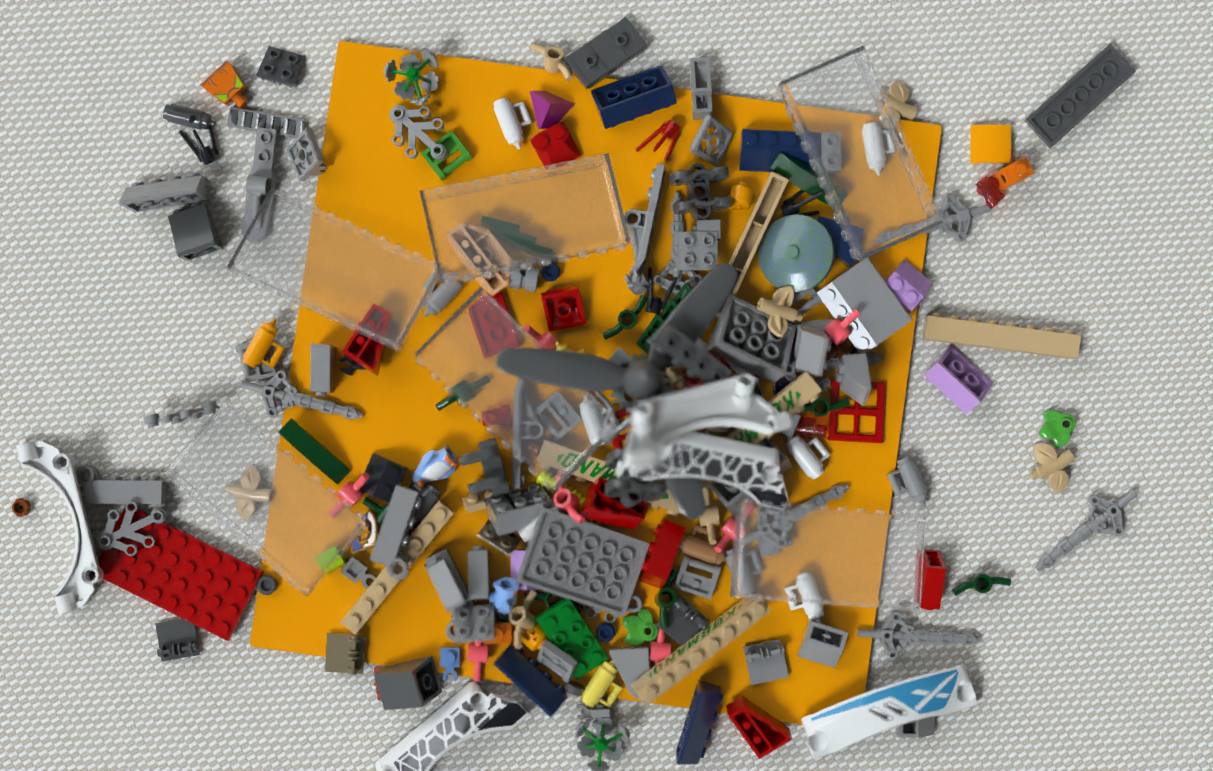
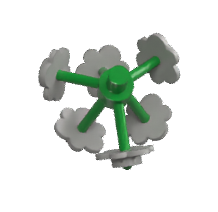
M428 50L421 52L424 60L422 64L421 60L411 53L408 57H402V63L400 64L402 71L397 70L395 60L388 62L384 68L387 82L394 81L396 74L407 76L408 80L396 83L394 93L403 100L406 98L413 99L410 100V103H416L417 105H424V103L428 102L427 99L432 97L431 94H421L418 85L419 79L422 80L420 84L421 89L427 93L436 91L439 86L438 82L440 79L436 76L435 72L430 71L428 75H420V70L427 64L432 68L439 67L436 55ZM415 89H416V92H417V95H418V97H416V98H414V95H415V94H414V91H415Z
M610 717L597 718V720L593 721L592 726L596 729L597 733L601 734L600 737L596 738L587 730L591 720L581 721L575 728V737L578 738L584 733L589 737L583 736L581 741L577 743L580 755L591 758L595 754L594 751L597 750V760L588 763L587 767L591 771L609 770L610 767L607 763L601 761L602 752L606 753L608 760L618 761L624 753V749L622 748V741L616 739L621 737L625 744L628 745L630 737L628 728L619 723L617 726L619 734L606 739L604 735L610 734L615 725Z

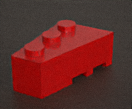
M373 303L342 350V353L347 358L378 376L393 322L391 314Z
M599 477L589 487L580 515L587 519L634 530L645 519L649 504L641 500L632 508L624 507L620 497L605 496V484L609 481ZM629 494L630 498L632 500H635L634 496L632 494Z
M663 520L661 525H657L654 535L657 537L655 542L651 541L648 549L650 555L648 560L645 559L641 570H643L640 582L662 589L668 579L686 529L685 527L667 520Z
M740 696L726 705L729 719L759 759L792 740L790 729L744 696Z

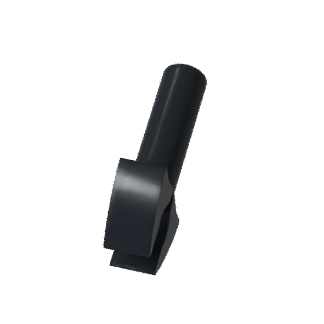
M346 356L339 360L340 362L352 364V366L346 369L339 368L347 375L353 376L352 372L355 369L367 370Z

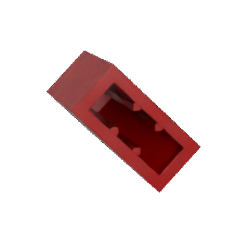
M921 549L918 602L920 608L929 611L933 609L940 610L946 574V566L939 550Z

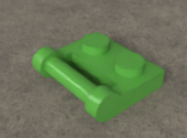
M452 130L435 142L436 144H442L447 149L448 154L444 160H436L431 155L430 148L421 153L442 181L465 161L472 159V156ZM441 148L436 149L435 154H439ZM460 150V152L462 153L461 156H459L457 159H455L442 170L438 167L450 156H452L454 153Z

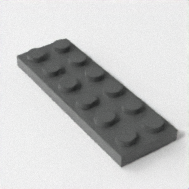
M1110 43L1024 121L1050 149L1136 71Z

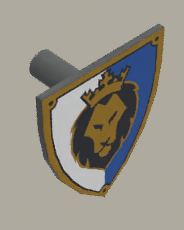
M370 509L367 510L356 529L351 547V555L370 549L376 544L378 524L374 513Z

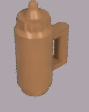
M695 524L692 535H683L678 548L682 551L681 553L712 564L720 565L722 561H726L725 549L718 553L714 549L716 544L711 545L708 541L694 537L696 532L708 536L706 527H700V525Z

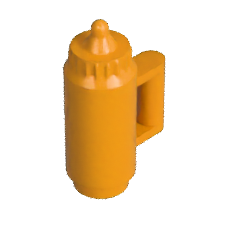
M272 319L269 323L264 322L259 327L243 355L244 359L242 362L255 369L261 363L274 369L285 350L282 346L274 343L278 329L275 327L276 319ZM271 345L277 348L269 362L263 359Z

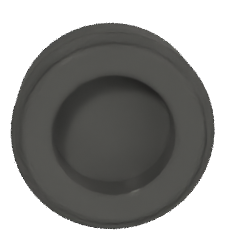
M270 575L261 577L257 582L258 591L263 595L274 593L278 586L277 580Z
M572 680L565 685V690L575 696H582L585 690L584 686Z

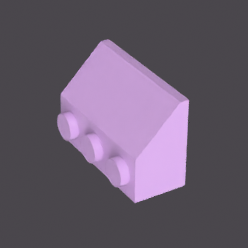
M952 344L924 374L929 382L934 384L965 414L969 413L982 401L993 384L989 378Z

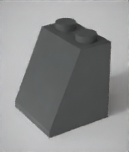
M194 203L191 205V208L186 210L184 208L174 210L173 214L168 216L179 258L189 261L223 249L211 211L205 203Z
M432 656L385 666L374 674L384 710L423 708L442 692Z

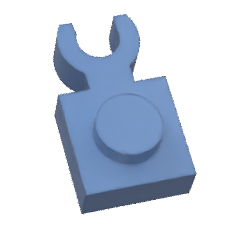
M460 647L440 648V668L446 667V671L443 674L444 681H447V674L449 673L454 675V681L458 679L455 667H460Z

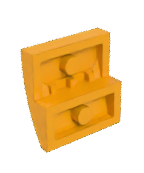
M971 125V164H1011V125Z

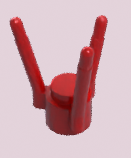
M669 120L666 124L663 123L657 131L636 148V151L641 150L661 133L663 136L653 148V152H656L666 139H672L664 158L667 161L677 139L680 137L678 134L681 130L680 126L672 120Z

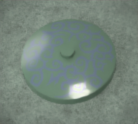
M789 215L772 223L764 232L758 247V261L766 279L777 288L793 286L794 292L810 290L823 282L830 273L835 258L834 243L829 231L819 221L805 215Z

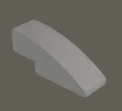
M710 57L690 58L693 120H704L706 115L712 116Z

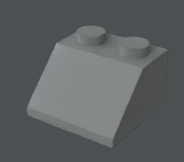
M866 354L843 355L841 362H838V371H835V380L839 382L840 389L860 405H866L871 392Z

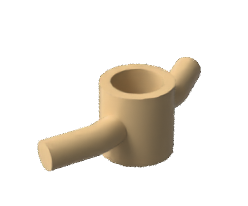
M534 42L530 44L529 49L544 56V68L549 73L561 71L566 81L573 80L569 68L563 63L564 52L561 48L557 46L545 48Z
M703 488L706 510L699 517L700 527H707L709 544L714 545L717 543L714 525L720 524L717 505L711 506L709 489Z
M530 590L523 601L522 607L516 606L509 614V621L516 626L514 631L515 648L522 647V631L532 628L535 624V616L529 612V607L537 595L532 590Z

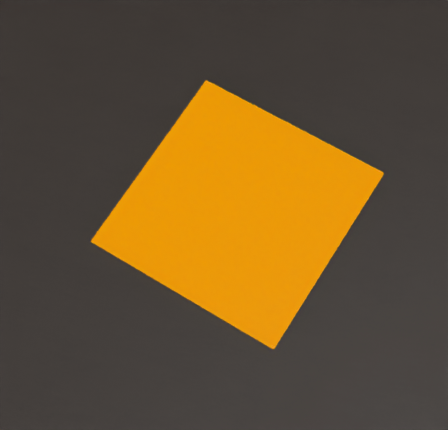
M340 41L337 47L322 149L323 163L327 165L328 169L323 170L324 173L318 176L289 379L290 383L298 389V393L311 395L321 400L334 401L335 404L344 407L347 405L353 406L360 413H363V417L350 420L344 418L343 415L334 413L331 415L320 412L321 410L308 409L295 404L292 408L284 409L282 427L293 418L351 471L337 485L280 435L272 488L273 494L271 495L272 499L261 563V570L264 571L261 577L266 575L273 576L277 580L278 586L276 591L270 595H263L257 590L250 645L258 648L326 657L327 633L354 634L340 622L367 588L362 585L360 579L357 583H354L342 574L340 570L343 566L328 575L323 574L315 557L334 546H339V548L345 550L348 556L346 561H348L352 556L351 547L356 529L367 510L370 509L362 504L364 498H369L380 507H383L385 503L389 505V503L360 490L364 494L362 498L352 508L346 505L335 518H332L328 513L341 500L337 493L349 481L352 484L356 483L365 472L373 453L408 467L401 487L408 489L413 482L412 475L423 456L431 450L436 452L449 445L457 458L458 465L456 470L445 479L425 483L424 487L431 484L442 493L439 495L440 499L438 501L441 500L456 513L413 564L409 575L405 579L400 580L357 635H366L364 663L389 666L432 656L436 671L444 674L446 667L440 668V648L460 647V667H455L458 676L474 678V662H468L469 642L455 643L446 635V628L452 622L450 616L453 614L451 611L447 612L424 566L426 564L425 559L448 548L468 588V551L472 550V546H484V549H489L491 592H494L495 581L505 577L511 578V555L509 557L477 536L488 521L487 507L486 509L467 513L463 506L462 498L470 495L467 489L468 484L483 481L486 478L481 461L462 466L459 456L480 451L478 442L496 438L510 491L528 488L530 485H542L540 483L537 484L536 479L545 468L539 467L540 463L537 462L538 456H530L529 451H527L530 441H535V439H522L521 453H525V465H521V473H524V484H521L520 488H512L514 389L519 377L499 370L496 364L497 355L484 359L466 304L491 295L478 284L459 259L446 234L460 224L485 229L481 225L482 216L520 225L518 233L536 237L535 245L553 250L550 262L558 265L560 276L557 280L549 282L541 275V269L544 264L549 263L548 261L517 250L494 236L512 260L510 275L513 264L524 265L525 269L529 266L540 268L536 293L525 291L524 288L520 290L509 288V282L508 286L498 292H502L521 345L518 348H535L534 345L537 341L524 332V327L529 325L541 335L547 331L558 339L561 345H567L572 352L585 349L589 355L609 360L615 351L620 348L632 358L634 353L637 354L638 358L644 353L645 359H647L648 354L636 344L656 315L655 313L646 312L647 301L642 311L637 315V323L634 328L630 330L623 329L619 334L606 340L602 335L603 332L614 328L618 324L619 314L623 310H632L641 294L635 295L628 288L624 277L626 274L630 276V270L635 263L634 250L631 245L629 229L624 221V215L630 209L647 212L650 199H647L649 187L652 188L654 181L651 180L652 171L656 169L657 164L665 165L666 174L648 263L641 273L648 278V268L652 267L653 297H659L661 302H663L667 291L654 283V277L667 267L669 261H672L671 222H673V211H671V202L677 192L680 193L683 202L688 201L686 185L670 186L669 176L673 172L687 170L694 164H701L706 170L716 168V166L690 154V147L703 120H693L691 90L673 88L677 100L676 104L605 129L591 90L619 80L605 78L586 90L573 73H571L573 80L568 82L562 72L549 73L545 69L435 54L439 67L432 68L427 64L420 70V75H428L430 71L435 72L436 76L440 79L438 89L430 93L425 92L420 87L422 80L419 79L418 85L421 94H431L432 97H429L427 99L428 102L424 103V105H417L416 103H410V100L413 99L406 98L403 100L394 93L396 83L408 80L407 76L396 74L394 81L387 82L384 68L388 62L395 60L397 70L402 71L400 69L402 57H408L411 53L415 54L422 64L424 60L421 52ZM416 89L414 91V98L418 97ZM530 91H547L575 104L558 123L564 122L582 156L550 174L547 173L530 142L531 138L546 130L538 129ZM711 93L712 117L734 132L718 167H728L729 177L724 181L709 183L711 199L716 196L718 198H726L730 187L737 182L749 184L754 191V197L749 209L736 212L730 207L725 210L711 211L710 215L704 219L720 220L721 239L717 241L718 266L723 263H729L771 173L739 171L742 129L840 133L841 171L838 174L822 176L830 179L831 184L845 190L847 196L837 209L815 199L799 207L800 212L797 214L818 210L819 214L808 217L817 220L818 216L862 228L863 233L852 267L866 257H869L881 276L886 280L905 259L922 274L927 234L914 235L913 238L906 240L898 239L892 241V244L889 245L873 244V239L882 232L889 231L890 233L899 230V227L909 224L915 225L929 219L941 136L940 125L900 119L896 126L881 130H892L896 153L885 155V167L881 169L880 175L877 176L874 170H869L866 163L861 130H863L862 125L878 123L879 116ZM507 97L512 105L525 102L533 123L521 127L524 137L520 144L521 149H517L515 145H510L504 137L493 109L495 107L493 103L499 99ZM396 105H402L407 110H415L422 106H427L431 110V116L428 119H423L422 117L409 119L413 123L432 122L435 118H440L445 125L443 130L422 131L432 141L436 142L452 130L472 156V159L465 161L442 181L421 153L429 147L417 136L416 149L418 156L415 159H410L406 156L408 128L404 124V145L397 147L392 142V138L395 135V123L390 119L391 109ZM519 108L514 109L519 123H523L524 120ZM424 110L422 115H426L428 110ZM401 111L396 113V117L401 115ZM669 120H672L680 126L681 130L678 132L680 137L677 139L667 161L664 158L672 139H666L658 150L653 152V148L663 136L661 133L641 150L636 151V148L657 131L663 123L666 124ZM437 122L435 127H439L441 122ZM710 127L706 133L710 135L714 133L715 129ZM882 135L884 151H887L885 135ZM715 136L710 141L711 146L716 144L717 139ZM397 138L396 143H400L401 138ZM704 138L701 142L703 152L707 148V140ZM718 148L713 149L710 155L715 153ZM414 150L409 152L410 156L414 154ZM458 150L456 153L450 156L438 167L442 170L455 159H457L459 156H461L462 153L460 152V150ZM817 161L816 173H818V161ZM693 169V170H692V173H695V172L698 171V170H697V169ZM789 181L767 228L778 219L784 217L780 208L783 202L801 190ZM695 188V194L699 197H702V191L699 188ZM804 192L794 201L797 204L811 197V195ZM697 208L698 214L704 216V209ZM690 213L682 214L684 232H693V225H696V220L691 217ZM632 215L629 218V223L631 224L638 221L637 215ZM758 247L735 297L756 307L761 297L772 301L771 297L779 289L771 284L762 273L758 261ZM835 257L828 276L813 289L817 293L852 267H846ZM438 269L446 277L455 272L465 281L463 289L442 312H439L436 316L430 314L425 317L426 307L424 304L431 293L423 285ZM694 270V271H695V273H696L697 275H700V276L702 277V279H703V278H704L706 275H708L712 270ZM669 273L665 277V279L670 281H673L674 278L673 275ZM688 273L682 275V282L691 279ZM441 277L431 290L434 292L445 279ZM569 285L579 286L586 324L549 332L541 293ZM648 290L642 293V295L648 297ZM808 293L790 308L798 309L812 297ZM674 294L670 295L668 301L674 298ZM822 302L804 313L802 320L797 321L793 325L796 326V324L805 321L835 318ZM374 303L389 312L393 317L378 376L368 370L355 369L352 372L353 376L347 375L339 368L346 369L352 366V364L339 361L345 357L342 350ZM917 306L909 312L913 319L911 322L868 351L884 356V360L876 362L875 365L868 366L870 382H885L883 443L827 440L829 413L822 417H816L810 411L800 412L797 415L801 417L792 436L799 435L806 443L817 436L831 454L821 462L824 465L825 471L813 480L806 475L789 453L785 445L788 442L786 435L775 432L770 437L792 465L790 469L782 474L788 493V501L782 509L785 512L797 505L808 502L810 498L818 494L822 495L830 491V488L835 485L848 484L849 489L843 494V497L837 500L833 499L826 503V506L817 511L814 510L800 520L793 522L792 528L788 532L792 545L779 549L780 553L761 557L757 539L740 547L744 553L756 549L763 572L752 576L755 586L753 591L763 598L771 611L654 700L653 704L689 709L697 682L701 680L721 687L723 699L721 705L717 704L715 711L718 713L727 714L726 705L738 697L744 696L780 722L803 725L801 720L803 717L865 693L872 637H857V629L874 630L893 490L887 474L894 472L896 468ZM625 314L621 318V322L628 326L634 322L630 314ZM716 318L711 321L700 336L708 345L718 321ZM795 330V335H794V339H793V344L796 343V337H797V335H796V330ZM311 344L332 345L336 347L333 392L327 393V396H316L315 392L310 391ZM718 357L726 366H728L732 370L733 374L737 375L736 372L722 358ZM838 369L822 372V375L830 380V386L826 391L819 392L820 396L818 398H825L830 403L831 380H835V371H838ZM795 372V374L798 377L802 374V372ZM754 374L756 378H760L759 388L763 399L768 402L769 399L775 396L773 393L775 383ZM486 375L489 377L490 382L473 391L476 397L460 406L455 401L440 411L436 408L438 402L452 395L450 388L458 383L467 380L470 385ZM784 376L779 379L787 381ZM530 380L526 381L524 387L534 410L556 391L564 397L581 419L579 404L583 403V395H587L590 400H595L600 412L608 409L605 403L593 391L579 390L573 392L569 388ZM839 388L838 401L848 398L850 405L846 407H854L855 400ZM613 390L600 391L613 405L614 412L622 410L619 409L620 402L613 403L616 397H610ZM871 390L866 405H860V408L876 409L877 390ZM627 393L624 394L626 401L631 402L634 400ZM823 402L815 403L814 408L817 410V413H823L825 408ZM545 408L543 413L560 432L563 426L548 408ZM837 414L836 433L853 434L854 415ZM628 415L617 419L618 425L629 418ZM859 416L858 434L875 435L876 416ZM538 419L544 429L543 435L538 438V441L542 443L544 440L605 462L606 456L615 450L612 442L609 445L605 443L593 447V444L589 441L583 420L555 442L554 436ZM532 425L529 429L532 436L539 435L540 427ZM633 425L620 432L618 437L629 433L635 427ZM706 428L696 429L695 432L702 434L706 431ZM627 439L620 441L623 449L625 447ZM811 444L809 447L815 453L818 459H821L822 455L815 448V446ZM551 467L547 472H552V475L555 476L558 474V469ZM570 473L568 477L564 476V483L566 482L568 487L572 486L573 490L576 489L578 494L582 493L583 497L587 495L589 487L594 483L589 480L586 483L575 480L576 476ZM544 486L543 489L548 493V495L554 502L555 493L551 494V491H547L546 487ZM709 488L711 506L717 505L720 524L714 525L715 531H717V545L724 535L720 529L732 514ZM487 490L476 492L473 494H481L483 496ZM754 499L749 502L754 509L743 522L747 529L739 539L756 531L758 504ZM747 504L733 516L737 518ZM648 507L645 519L634 530L603 522L598 524V526L651 543V541L655 542L657 536L654 535L657 525H661L663 520L685 527L686 529L683 534L685 536L692 535L695 524L700 525L699 518L690 519L684 514L678 513L677 516L666 513L667 509L660 507L659 510ZM767 515V523L769 524L774 520L773 515ZM377 523V524H378V535H379V532H380V529H381L382 525H380L379 523ZM779 528L772 530L780 537L782 531ZM517 531L512 532L521 540L515 550L527 549L529 541L525 542ZM695 533L694 537L709 542L708 536ZM730 539L724 549L727 551L738 547L739 544L737 541L734 542ZM374 547L353 554L355 558L368 567L365 572L374 574L376 578L386 567L370 560ZM679 549L671 568L679 572L684 553H681L682 551ZM647 550V553H646V556H645V559H647V560H648L649 555H650V553H648V550ZM750 555L746 556L750 571H755ZM690 556V558H692V559H695V560H698V561H701V562H704V563H707V564H711V565H714V566H715V564H716V563L712 564V563H709V562L703 561V560H701V559H698V558H695V557ZM722 561L720 564L721 570L711 599L674 588L676 578L672 583L671 588L676 592L677 598L679 596L683 597L709 619L708 625L746 597L745 594H740L736 588L727 561ZM687 565L686 571L711 579L712 573ZM641 570L633 593L641 596L643 601L642 608L652 614L653 623L657 626V623L660 621V608L655 604L654 597L661 589L640 582L643 570ZM810 571L811 575H814L824 606V615L820 618L821 623L848 632L843 652L835 668L797 656L809 618L805 613L804 607L790 610L784 588L795 585L796 575ZM372 578L366 579V583L369 585L374 581ZM798 588L792 589L797 605L802 604ZM540 589L532 590L534 592L547 593L546 591ZM519 590L517 592L516 606L522 607L525 600L524 594L529 593L530 590ZM553 593L551 597H548L550 604H556L561 601L558 595ZM666 593L661 594L662 601L669 604V595ZM489 598L473 599L476 605L489 604ZM631 599L629 604L631 606H635L637 604V601L635 599ZM533 600L529 607V612L536 617L547 610L548 607L542 600ZM577 602L584 606L579 614L586 621L593 635L609 658L607 662L612 661L609 648L637 647L629 645L624 641L629 632L623 625V618L631 615L638 616V612L632 613L627 611L625 617H617L613 623H610L615 628L614 638L609 642H602L596 635V629L601 623L606 622L604 615L607 611L603 610L595 618L589 619L585 612L588 607L592 606ZM593 609L588 610L587 613L589 616L595 615V611ZM608 614L606 618L611 621L614 616L613 614ZM495 615V621H501ZM452 625L450 630L455 636V625ZM647 628L645 631L646 635H650L652 632L651 628ZM665 633L664 643L671 644V654L680 645ZM781 639L789 677L751 685L743 647ZM644 641L639 646H648L649 653V646L651 641ZM522 642L523 654L528 659L532 657L534 660H537L539 650L532 651ZM510 643L489 644L488 663H482L481 679L514 684L493 665L496 658ZM649 661V670L654 667L655 661ZM544 664L537 666L542 672L546 670L553 677L551 680L556 685L560 683L565 688L566 682L563 681L561 676ZM599 666L577 680L573 676L572 681L578 682L585 688ZM618 671L613 682L623 689L617 698L642 702L641 699H635V696L630 695ZM610 685L603 697H608L614 686Z

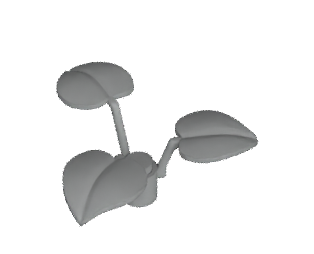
M593 391L608 408V414L602 423L604 427L597 435L609 445L620 432L633 425L634 411L627 407L626 410L632 416L628 415L629 418L619 426L612 421L609 424L608 421L613 412V405L600 391Z

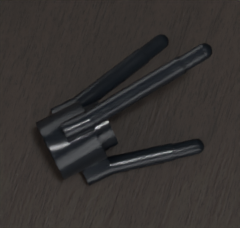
M212 125L209 127L212 148L210 146L205 147L195 129L192 130L201 148L199 151L183 131H179V134L196 154L200 163L203 162L204 165H208L218 160L216 155H219L216 147Z
M800 190L780 206L784 217L789 215L812 216L819 214L818 210L797 213L800 212L799 207L823 196L824 192L815 194L796 204L794 200L804 193L803 190Z
M649 267L646 312L660 314L661 309H664L677 277L673 278L664 300L661 302V298L653 297L652 267Z

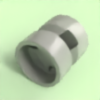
M513 264L509 288L517 290L524 288L525 291L536 293L540 268L529 266L525 269L524 265Z

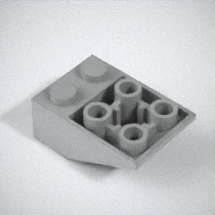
M530 485L528 488L514 489L509 493L494 497L492 495L489 498H485L488 519L499 536L518 531L539 514L541 506L547 508L552 504L551 499L541 485Z

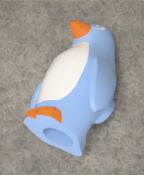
M447 445L436 452L431 450L423 456L412 475V481L417 486L423 488L427 482L445 479L454 473L458 462L450 446Z
M505 577L495 581V591L490 592L489 604L494 605V613L501 621L507 620L511 610L516 606L519 582L515 581L516 579Z

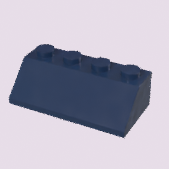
M662 65L591 90L605 129L632 121L635 118L668 108L677 103L673 85Z
M742 129L739 171L777 173L770 168V165L781 151L813 167V171L816 172L820 133Z
M510 643L496 658L493 665L551 718L567 699V691L560 683L556 685L551 680L553 677L546 670L542 672L537 667L539 664L532 657L528 659L523 654L524 650L522 647L515 648Z
M698 680L676 748V764H698L700 758H704L706 752L704 744L706 740L709 741L712 733L710 725L711 722L715 723L718 713L715 710L717 704L721 705L723 699L720 686Z

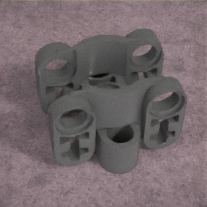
M694 164L687 170L673 172L669 176L670 186L686 185L688 201H677L673 204L674 215L690 213L694 220H704L710 215L711 211L725 210L733 206L731 196L726 198H718L716 196L711 199L709 183L727 179L729 177L728 167H716L706 170L703 165ZM693 169H697V170H698V171H696L695 173H692V170H693ZM695 188L701 189L702 197L695 194ZM697 208L704 209V216L698 214Z
M496 438L478 442L480 451L459 456L462 466L479 461L482 463L486 480L468 484L467 489L470 494L491 489L494 497L510 492Z
M616 449L606 456V468L616 469L619 460L626 461L624 459L626 449ZM623 478L611 479L605 484V496L620 497L624 507L632 508L641 500L646 502L660 500L666 496V486L656 484L654 481L645 484V482H638L633 480V478L630 480ZM629 494H632L635 500H632Z

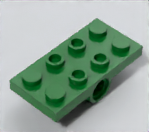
M562 599L535 617L551 643L577 661L573 673L576 680L601 665L604 661L609 660L588 624L581 617L570 599Z

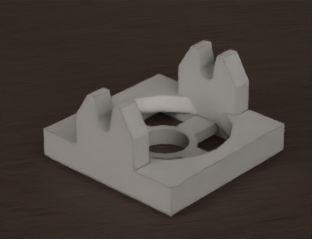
M706 115L690 147V154L718 167L734 132L712 116ZM710 127L715 129L714 133L710 135L706 133ZM715 136L717 139L716 144L711 146L710 141ZM703 138L707 140L705 152H703L701 146ZM718 148L715 153L710 155L713 149Z
M305 128L287 148L299 181H306L310 176L323 174V170L328 169L327 165L323 163L324 158L312 129ZM303 150L305 151V159H304V160H303V158H302V151H303ZM311 151L314 156L312 163L309 161ZM301 162H304L306 169L303 168Z

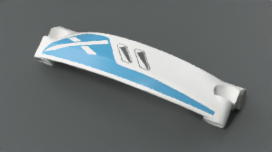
M962 664L872 690L817 713L805 716L801 720L809 741L808 747L814 760L843 750L858 741L885 730L928 717L955 713L978 705V701L966 668Z

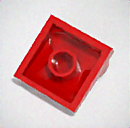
M564 122L555 124L530 139L548 174L582 156Z
M569 285L541 293L549 332L586 324L579 286Z

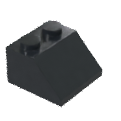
M373 453L364 472L368 473L370 477L360 490L390 504L396 485L401 487L408 467Z

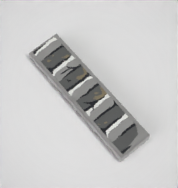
M230 107L227 121L228 127L256 132L257 127L278 130L277 135L297 138L305 129L306 124L304 119Z

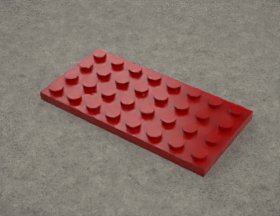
M129 504V509L134 510L135 507ZM125 507L114 527L113 532L120 530L126 513ZM138 509L134 512L131 524L150 516V514ZM153 522L134 531L145 536L151 535L155 538V544L150 548L145 547L141 542L126 537L117 539L128 545L133 543L138 547L137 553L133 556H128L125 551L114 547L109 550H103L98 563L99 567L103 570L104 580L226 641H230L254 593L257 582L264 572L166 522L159 524ZM147 538L146 543L148 545H151L152 540L150 538ZM130 546L128 551L134 553L135 549Z

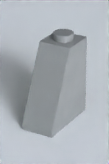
M311 344L310 391L315 392L316 396H327V393L333 392L336 347L332 345Z
M472 546V550L468 551L469 599H488L490 597L489 549H484V546Z
M437 558L430 562V567L427 568V571L447 612L465 603L468 598L447 560Z
M648 646L609 648L610 656L630 695L635 696V699H640L631 687V684L649 671Z

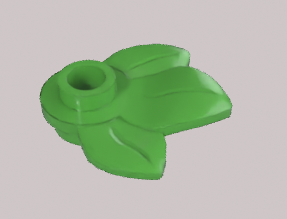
M1057 410L1044 412L1043 417L1047 422L1041 427L1039 435L1046 439L1054 438L1056 448L1064 446L1070 440V432L1076 427L1075 418L1070 414H1061ZM1068 420L1070 422V425L1068 427H1064L1062 424L1063 421Z
M641 608L638 616L631 615L623 618V625L629 632L624 639L627 644L639 646L644 641H653L657 638L658 627L653 623V616L648 610ZM647 628H651L652 632L650 635L645 633Z

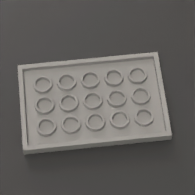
M541 506L515 581L625 617L650 543L586 521L579 524L571 516Z

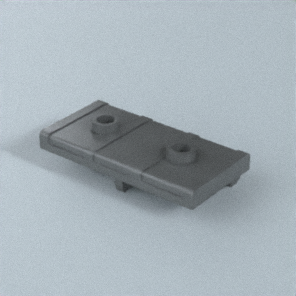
M624 17L600 35L566 56L564 62L587 90L643 53L648 45L629 20Z

